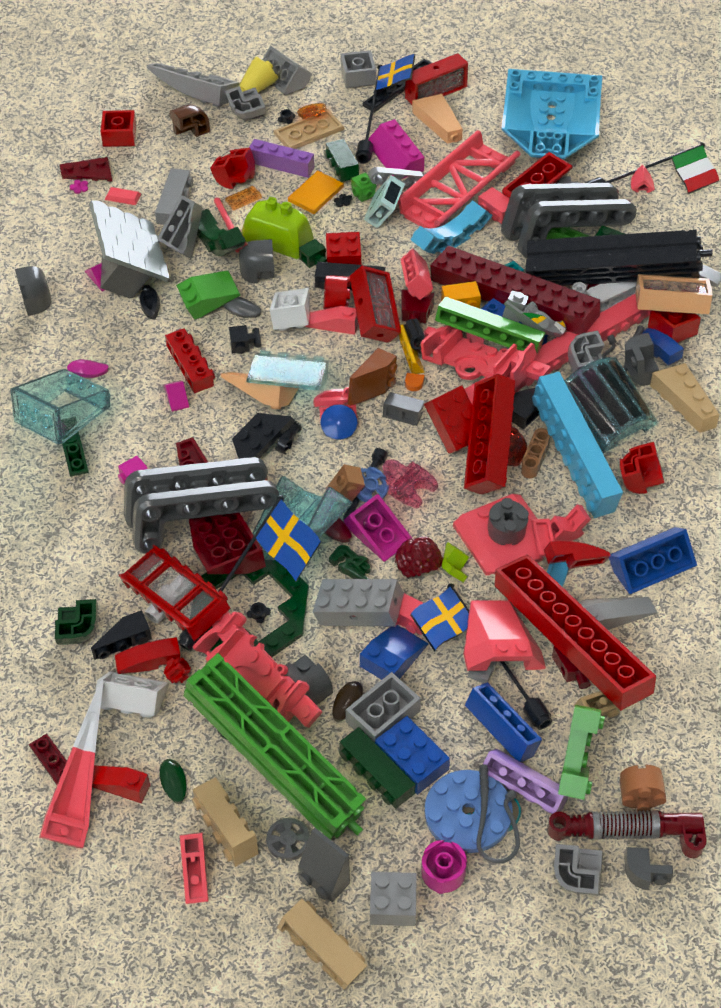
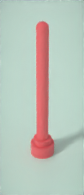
M215 198L214 203L228 230L235 228L220 198Z

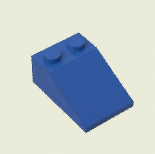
M399 625L389 627L372 639L360 653V667L381 680L391 672L400 679L428 646V643Z

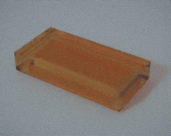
M251 186L226 197L225 202L233 210H237L261 199L262 195L254 186Z

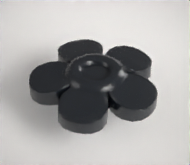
M341 194L339 198H334L333 201L337 207L348 206L351 204L352 196Z

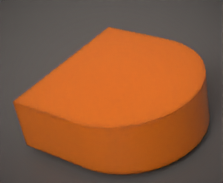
M407 373L405 387L410 391H419L423 387L425 375Z

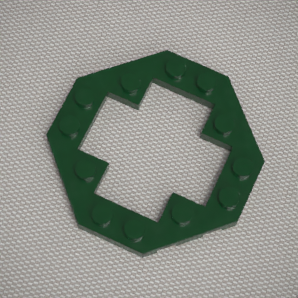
M265 560L266 567L243 575L253 585L270 575L291 597L278 606V611L288 621L260 641L256 639L254 641L255 647L258 643L264 644V650L273 657L303 636L309 585L301 577L295 582L291 574L276 560ZM206 572L201 577L204 579V582H210L217 590L222 586L229 574H207ZM234 574L231 579H233L239 574ZM203 591L193 600L190 620L213 600ZM220 638L210 650L212 651L222 644V639Z

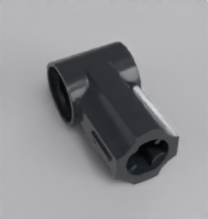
M410 319L406 321L404 327L409 336L411 347L419 354H422L421 346L419 347L426 335L419 319Z

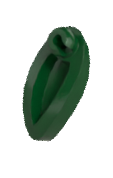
M166 759L160 766L161 785L174 803L181 804L186 794V776L177 761Z

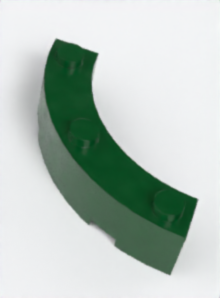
M209 208L202 211L197 236L206 246L208 252H212L217 256H223L244 246L246 240L238 226L228 231L224 228L220 230L216 226L218 222L211 214Z

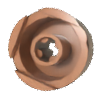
M634 765L620 773L619 781L622 804L624 806L646 812L647 810L650 811V808L666 803L662 770L653 765H645L646 768H638V765Z

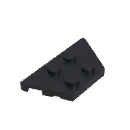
M257 413L232 438L238 459L261 458L295 420L291 416Z

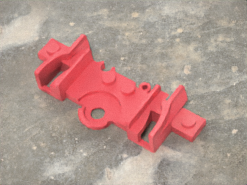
M448 325L438 329L428 326L424 330L426 337L421 341L422 359L441 366L444 363L454 366L458 376L465 380H474L480 376L489 378L496 374L507 377L510 374L511 379L516 381V389L526 377L538 381L540 376L548 375L552 372L550 365L534 361L537 357L534 343H530L524 351L517 350V345L513 344L509 349L502 348L499 352L497 348L482 344L480 340L472 343L471 338H463L462 330ZM474 368L475 371L468 373L465 369Z
M227 611L212 625L213 628L193 645V649L207 655L205 658L207 662L219 653L224 658V661L229 663L275 709L278 707L277 711L288 722L296 716L305 727L310 728L322 714V711L305 695L309 690V685L301 680L295 683L289 676H284L288 673V667L283 664L277 665L274 659L264 650V644L258 643L256 647L254 646L257 636L250 635L242 627L247 620L246 617L240 612L234 611L230 614ZM221 638L223 643L210 652V649Z

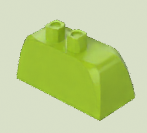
M274 197L259 201L253 206L245 218L241 232L246 242L272 239L274 252L295 259H299V247L314 239L307 217L299 210L292 208L291 203H277V199Z

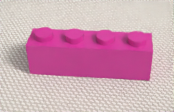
M395 119L380 124L368 140L373 144V152L385 168L424 171L425 157Z

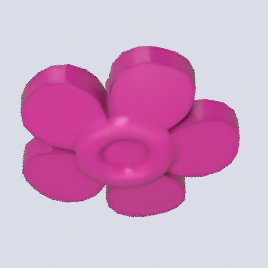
M75 180L74 184L70 185V190H74L76 194H80L81 191L86 192L88 190V182Z

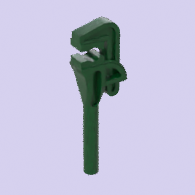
M346 545L338 546L330 555L329 563L334 567L338 565V571L342 574L348 575L353 579H369L366 574L370 573L369 559L367 557L357 555Z

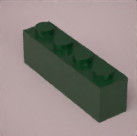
M359 727L339 741V754L346 762L349 760L353 764L355 772L367 779L371 789L374 791L377 789L382 794L381 797L387 805L391 804L397 809L415 794L416 784Z

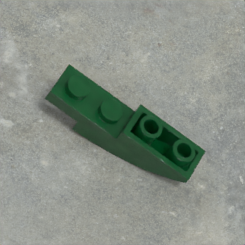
M75 416L57 420L70 477L89 473Z

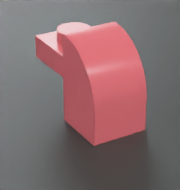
M577 504L566 517L554 516L550 520L555 541H573L584 534L582 529L591 518L582 505Z

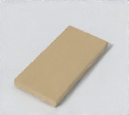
M327 109L274 130V135L285 147L297 149L343 131L344 126Z

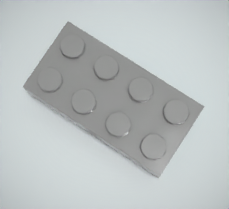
M322 579L313 613L319 624L323 626L396 627L404 592L397 579Z

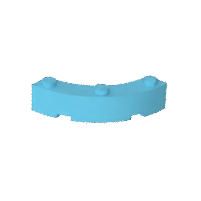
M472 200L450 222L437 228H424L420 226L413 233L410 240L428 253H442L448 245L456 248L471 238L470 235L477 229L480 231L493 215Z

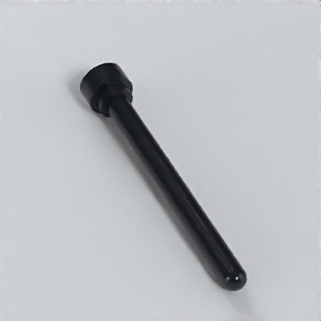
M375 448L371 456L372 463L370 467L377 469L379 465L385 463L388 453L384 449ZM355 497L349 505L343 520L356 510L360 502L358 497Z

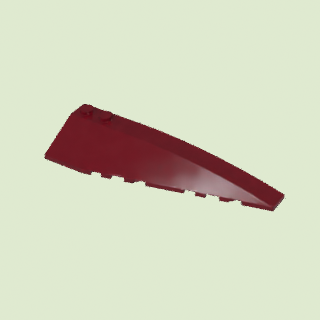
M193 437L176 443L180 466L208 462ZM240 512L189 519L193 549L207 574H229L254 536ZM257 540L234 574H249L266 567L263 549Z

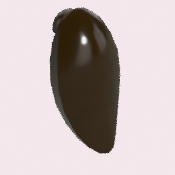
M357 681L348 682L339 690L332 709V715L336 722L345 720L346 709L362 697L363 687L361 683Z

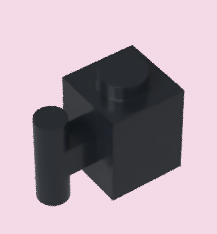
M246 325L229 327L232 354L250 352L249 344L254 343L256 348H260L262 345L259 328H253V333L248 334Z

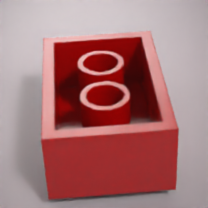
M463 385L424 404L449 454L467 446L469 442L472 403Z

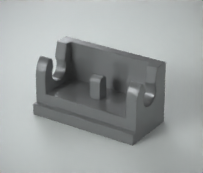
M390 392L383 404L382 417L417 426L423 414L421 411L425 401Z

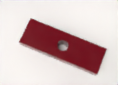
M46 733L30 743L29 747L57 785L67 760Z

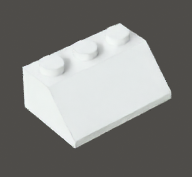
M110 671L97 680L96 689L99 682L103 680L101 709L112 710L114 708L119 709L121 713L132 714L135 712L140 713L142 717L151 718L160 711L169 682L127 674H117Z

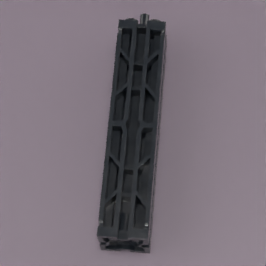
M697 229L543 239L538 241L527 240L526 273L561 286L573 285L576 282H582L585 285L637 282L638 274L700 278V271H703L701 257H713V249L703 250L701 236H698Z

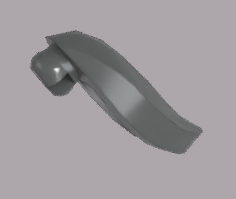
M237 297L224 304L225 309L239 317L256 318L261 315L260 307L242 297Z

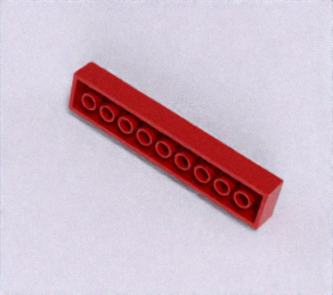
M528 554L495 569V587L620 711L654 694L656 675Z

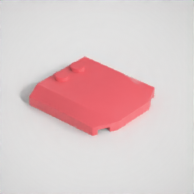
M510 494L466 512L453 522V527L485 575L495 574V569L527 554L537 563L546 557H539L531 520L537 518L521 495ZM504 498H510L520 503L529 513L525 537L515 545H512V543L500 545L494 542L488 534L487 525L490 509Z

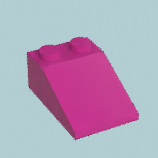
M379 494L372 497L343 520L350 531L383 562L393 556L404 541L412 538Z

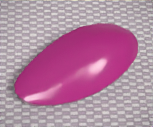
M80 359L69 363L67 371L70 375L75 374L85 378H95L108 372V365Z

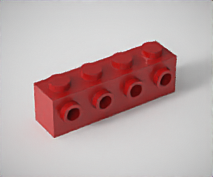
M185 328L166 334V346L194 394L213 387L215 374L212 369L209 370L205 357L202 358L198 345H194L192 335L188 334Z

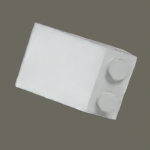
M309 288L275 292L270 307L274 330L284 331L290 327L303 328L309 324Z

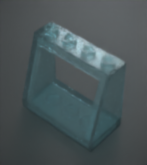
M61 369L10 388L14 422L58 445L66 442L110 407V393L108 389L66 369ZM64 391L79 398V400L61 407L50 403Z

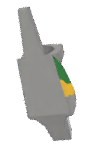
M508 301L504 303L521 323L546 332V335L560 337L566 330L563 321L552 320L546 313L539 311L534 302H530L523 312Z

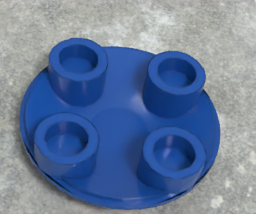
M345 405L330 406L321 416V428L327 437L336 440L351 437L356 430V414Z

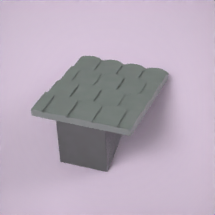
M91 200L89 206L102 252L100 288L127 298H133L151 276L167 282L169 279L167 265L164 262L162 250H160L154 224L147 219H139L131 213H124L118 208L108 207L100 201Z

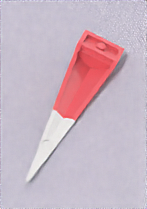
M103 680L98 684L49 803L39 838L81 849L84 846L89 827Z

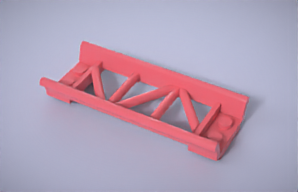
M477 130L400 195L398 200L400 213L405 215L406 219L424 228H437L445 225L449 217L497 175L508 170L521 154L516 150L507 157L483 144L481 132ZM469 155L475 158L474 160H464ZM463 166H491L494 170L483 178ZM450 172L460 193L439 181ZM458 172L477 181L478 184L467 192ZM431 187H436L454 197L419 199ZM431 205L453 206L444 213Z

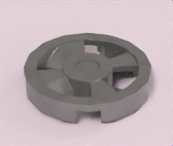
M295 818L278 820L271 825L267 832L266 843L268 850L274 857L286 859V861L299 859L303 855L310 834L304 823ZM292 823L300 828L296 833L291 830ZM277 831L280 833V836L272 835V832ZM297 841L305 842L300 850L295 846ZM282 847L285 848L284 854L278 852Z

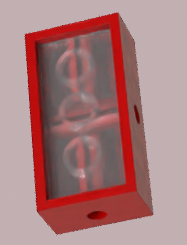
M459 53L414 70L412 80L405 81V99L412 105L413 100L438 94L447 96L466 88L468 62Z
M362 265L349 276L361 337L386 343L391 342L401 334V327L390 273Z

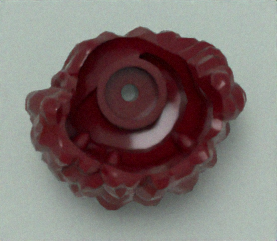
M424 536L416 539H407L397 549L395 555V563H397L398 570L408 579L411 576H420L423 573L438 570L443 562V557L437 544L429 537Z

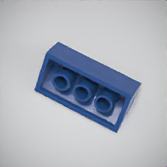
M678 527L671 528L610 554L611 556L609 557L613 572L629 594L697 566L687 530Z

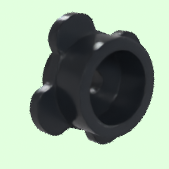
M284 109L280 112L278 122L291 124L295 114L289 109Z
M257 602L247 611V617L255 619L257 623H263L264 618L270 615L271 610L266 608L265 604Z

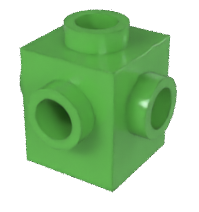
M366 172L351 178V191L361 202L374 196L377 185L371 182Z

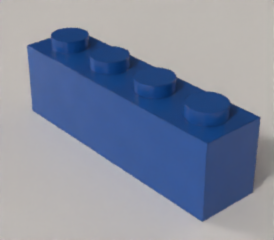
M488 682L473 687L465 704L470 712L514 759L523 762L534 757L542 741L541 737Z

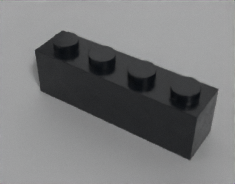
M317 262L315 288L324 289L326 275L349 277L362 265ZM363 265L386 272V267ZM350 282V287H347V289L352 290L351 282Z

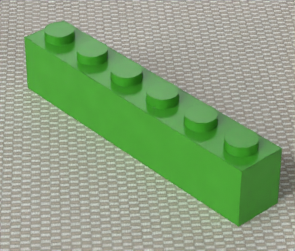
M446 296L438 305L435 318L437 322L509 348L516 344L517 350L524 351L530 343H534L536 353H538L546 333Z

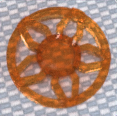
M314 103L300 108L297 113L302 119L313 116L319 117L321 113L327 111V107L324 103Z

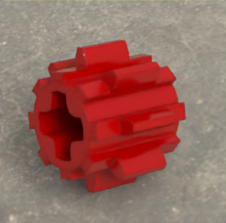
M171 658L166 663L167 666L163 672L171 683L176 684L179 681L183 683L189 678L188 674L191 672V667L184 658Z

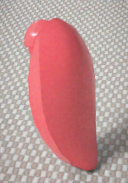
M349 387L326 390L320 393L313 400L314 406H333L347 403Z

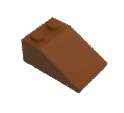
M377 348L350 376L349 406L384 394L395 385V372L398 366L396 364V355Z

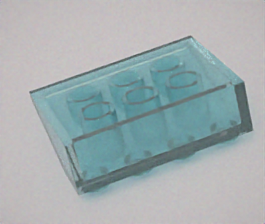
M261 350L260 353L254 356L246 382L320 390L327 382L329 360H324L322 356L306 358L307 355L296 354L295 357L289 356V353L278 352L277 355L271 354V351Z

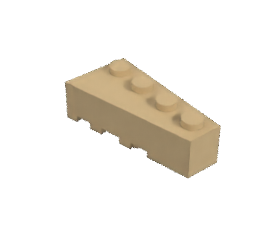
M686 363L652 373L650 387L658 391L660 396L667 400L676 411H679L684 416V419L699 433L717 427L720 414Z
M216 777L192 789L194 798L191 799L197 811L201 809L203 812L202 819L207 827H212L214 831L212 836L217 844L221 843L224 847L222 852L228 862L232 861L236 867L259 854L256 834L253 830H249L245 818H240L235 804L228 803L230 802L229 796Z

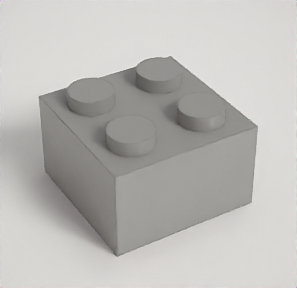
M371 50L340 54L341 71L346 88L376 85V67Z
M371 872L370 925H416L417 873Z

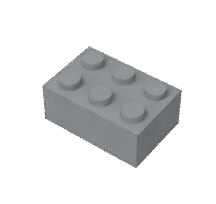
M391 672L346 709V723L354 730L359 727L375 743L379 736L404 717L408 716L412 719L418 714L421 709V698Z

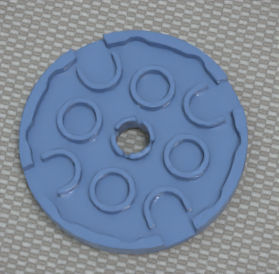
M459 770L443 776L431 787L425 801L426 824L437 841L444 840V842L451 843L452 841L457 843L467 853L479 852L476 839L481 815L480 773L475 770ZM488 776L489 795L486 820L481 838V848L483 851L497 845L506 836L511 824L504 808L505 795L508 792L499 781ZM508 802V806L513 813L512 802ZM464 807H471L472 809L474 808L475 812L467 815L462 810Z

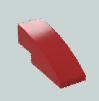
M550 541L544 549L548 564L566 562L568 569L603 564L611 556L610 552L604 549L575 541Z
M174 637L152 641L116 654L114 658L117 674L159 669V665H166L171 658L177 659L180 657L178 639Z

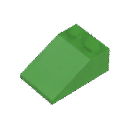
M229 270L193 276L176 285L187 310L194 320L240 296Z

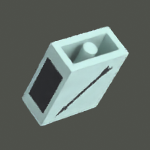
M391 175L374 193L364 220L378 228L395 210L405 184Z

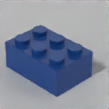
M408 716L404 717L375 740V744L416 784L415 793L417 795L449 770L450 758Z

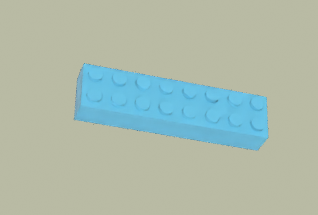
M560 372L540 376L532 396L533 405L539 410L540 418L545 422L548 434L552 436L557 451H560L563 463L570 471L571 479L576 482L578 492L586 502L587 510L591 512L593 518L615 512L623 491Z

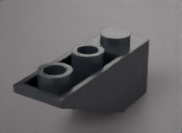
M142 610L122 617L91 647L94 660L105 659L112 653L125 651L129 647L145 644L148 640L152 639L149 625Z

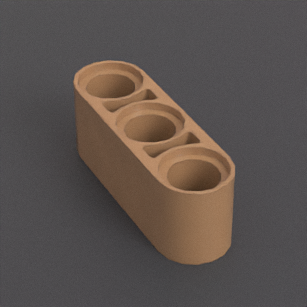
M545 428L535 430L522 459L521 474L525 478L531 479L537 476L548 451L550 435Z

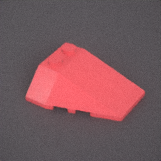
M471 600L468 629L465 637L466 643L463 652L467 671H487L492 661H523L525 670H541L546 668L541 649L509 600Z

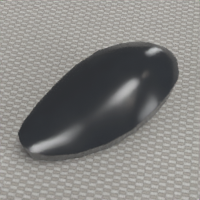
M147 284L142 287L140 306L149 319H156L160 307V298L156 290Z

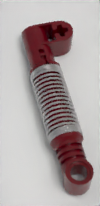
M635 810V812L619 811V813L611 811V814L609 811H607V814L604 811L602 814L601 811L599 813L592 811L583 814L582 817L580 814L577 817L576 815L570 817V815L558 811L551 814L547 826L548 835L557 841L571 837V834L573 837H576L577 834L578 837H582L583 834L584 837H588L590 840H600L601 838L603 840L605 838L607 840L609 838L611 840L613 838L615 840L617 838L619 840L621 838L658 839L664 835H679L683 854L693 859L702 855L707 843L704 818L701 812L662 813L660 810H651L649 813L648 810L646 812L644 810L642 812ZM554 824H561L564 828L559 829ZM693 835H696L694 842H691Z

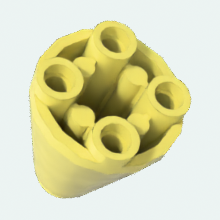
M255 57L239 84L242 92L256 87L259 93L278 80V76L272 69L273 65L269 61H263L259 57Z

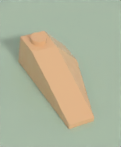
M221 373L223 379L259 402L270 405L271 409H281L282 406L289 405L301 385L299 381L283 378L277 380L269 379L268 376L253 377L252 374Z

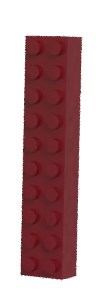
M449 245L430 264L431 281L446 286L476 281L482 300L489 302L494 298L502 304L508 300L512 290L521 292L529 296L526 305L530 302L536 303L539 311L546 313L554 321H563L566 330L577 335L586 333L600 316V299Z

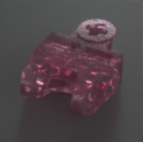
M394 459L387 460L383 464V474L386 476L385 481L389 485L388 494L403 504L417 509L422 505V499L416 494L415 490L423 488L434 492L438 488L436 479L427 470L413 461L407 467Z

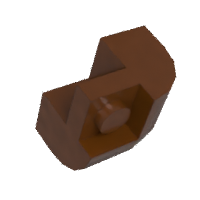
M190 104L170 110L169 117L172 119L173 131L176 135L191 130L198 137L210 132L209 118L200 107Z

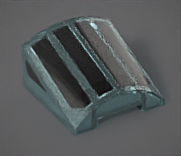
M604 357L592 361L564 380L603 453L616 447L619 440L641 429L645 432L659 423L616 357Z

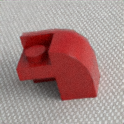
M251 148L230 150V154L224 157L219 156L210 167L216 182L227 189H234L236 183L241 184L246 182L247 179H253L255 175V161Z
M654 442L635 446L629 449V453L623 459H620L622 479L629 491L645 494L648 487L664 483L663 471Z

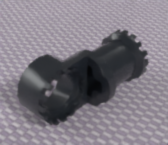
M295 421L280 436L279 441L277 440L278 444L276 443L277 446H275L276 451L286 455L287 453L285 452L291 449L293 437L302 430L301 425H298L299 422Z

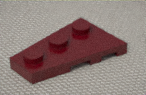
M108 157L60 164L62 179H92V181L107 180V182H113Z

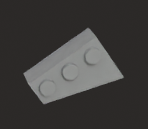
M181 195L157 240L191 259L203 207Z

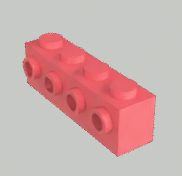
M413 248L400 260L408 292L412 297L416 296L421 300L423 297L431 294L433 286L427 262Z

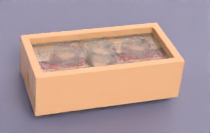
M638 274L635 292L637 309L696 314L710 313L713 295L709 279Z

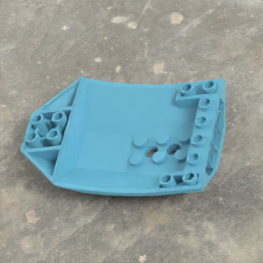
M508 69L501 130L531 157L542 158L550 152L562 160L566 159L599 137L602 75ZM553 115L555 116V119L549 120L547 119V116Z

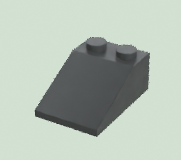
M314 828L311 831L298 865L299 879L306 886H313L320 898L333 902L350 884L349 854L318 829Z

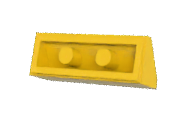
M402 324L400 325L401 334H399V340L409 369L414 374L424 373L418 352L411 347L409 336Z

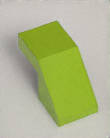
M447 542L442 568L448 574L464 583L468 576L461 569L469 559V556Z

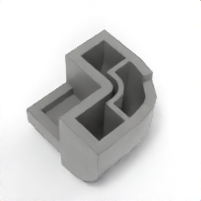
M240 86L225 91L231 110L238 118L247 120L266 114V107L256 87L243 92Z
M598 331L577 335L570 343L568 362L575 377H577L580 370L585 371L586 369L597 374L606 372L607 366L601 355L605 345Z
M556 844L554 870L560 885L573 893L599 896L602 881L603 851L580 849L579 846Z

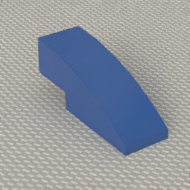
M651 328L643 331L642 334L649 333L654 344L655 358L660 357L667 365L682 359L684 348L671 337Z

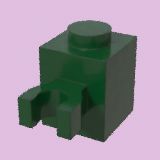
M316 239L299 247V259L307 267L311 268L317 265V262H327L326 248Z

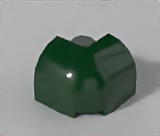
M96 599L76 600V607L58 608V620H55V641L57 645L80 644L88 641L95 634L98 623V603Z

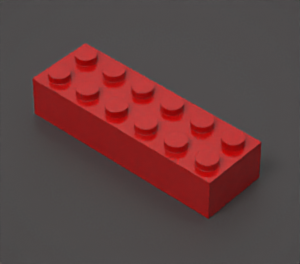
M500 374L493 375L474 385L464 489L478 494H486L504 488L507 482L506 476L509 463L508 455L516 381Z

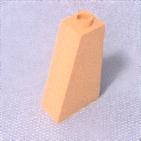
M442 94L412 101L413 114L447 144L462 140L463 128Z

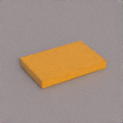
M317 170L288 197V202L315 214L344 187V183Z

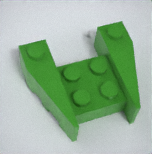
M575 705L558 791L559 795L582 800L585 799V794L590 795L592 782L588 781L590 767L586 766L589 752H585V746L590 747L592 733L597 734L598 729H603L605 716H601V710Z

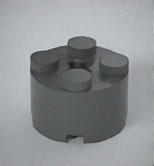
M504 498L496 503L489 512L487 525L489 537L500 545L518 544L526 534L528 511L520 503L510 498Z

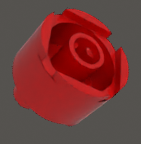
M326 275L323 309L339 306L349 307V301H346V299L350 300V289H347V287H350V277Z

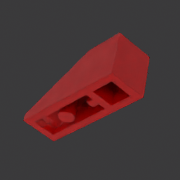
M94 765L92 788L142 804L150 787L147 773L128 767Z

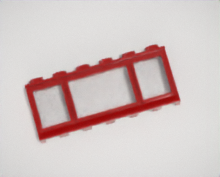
M153 545L154 548L125 573L119 574V577L128 589L131 587L136 595L141 594L147 604L152 603L159 613L163 611L170 622L175 620L178 627L182 631L186 629L192 640L195 641L231 609L227 603L228 597L221 590L219 592L216 591V588L210 582H204V579L198 573L193 574L186 564L184 566L181 565L175 556L170 557L164 548L160 549Z

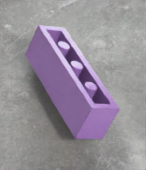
M254 139L249 146L256 165L309 178L315 168L313 153Z

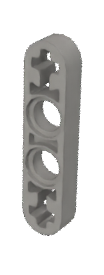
M374 167L368 172V177L373 184L383 185L390 175H394L400 181L403 177L408 176L406 180L401 182L405 184L404 187H411L424 176V173L412 170Z

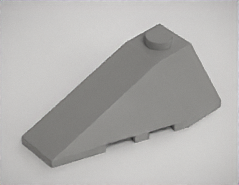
M649 597L602 598L579 601L607 630L658 613Z

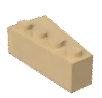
M301 898L282 917L277 928L282 933L285 930L288 931L291 937L290 940L296 946H304L307 956L315 963H323L321 966L322 970L345 990L367 967L364 963L365 959L359 952H354L348 946L349 942L341 934L337 935L332 930V924L326 918H321L316 913L317 910L311 902H305Z

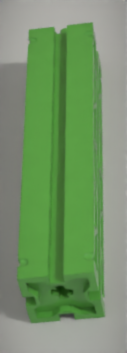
M219 653L211 658L201 670L199 669L187 679L183 696L188 701H191L193 706L316 829L321 831L330 840L334 836L338 839L345 832L347 826L357 836L363 831L355 821L365 809L362 805L365 803L366 798L361 793H358L356 788L229 663L225 662Z

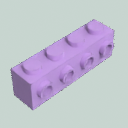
M498 749L489 751L483 763L488 766V776L504 784L507 789L514 790L523 795L526 800L542 806V809L553 814L554 812L562 811L568 796L558 794L560 784Z

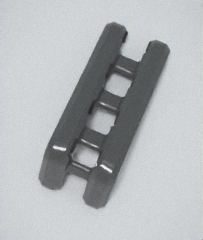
M611 183L524 184L516 187L511 193L502 222L501 232L510 241L519 239L518 251L527 258V240L538 241L546 239L551 228L598 227L602 225L623 226L634 220L637 209L631 201L618 199L619 191Z
M251 457L145 469L131 473L125 480L124 518L126 524L133 529L132 539L136 550L146 554L154 548L153 545L160 548L164 541V524L168 521L271 508L277 501L279 492L273 482L265 480L268 475V469L264 461L260 458Z

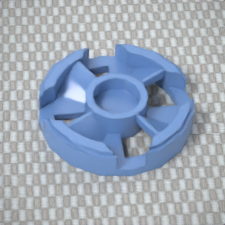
M368 467V469L361 468L365 486L356 497L363 502H367L372 498V493L376 490L383 499L389 489V485L385 481L386 476L374 467ZM378 478L381 480L382 485H379Z

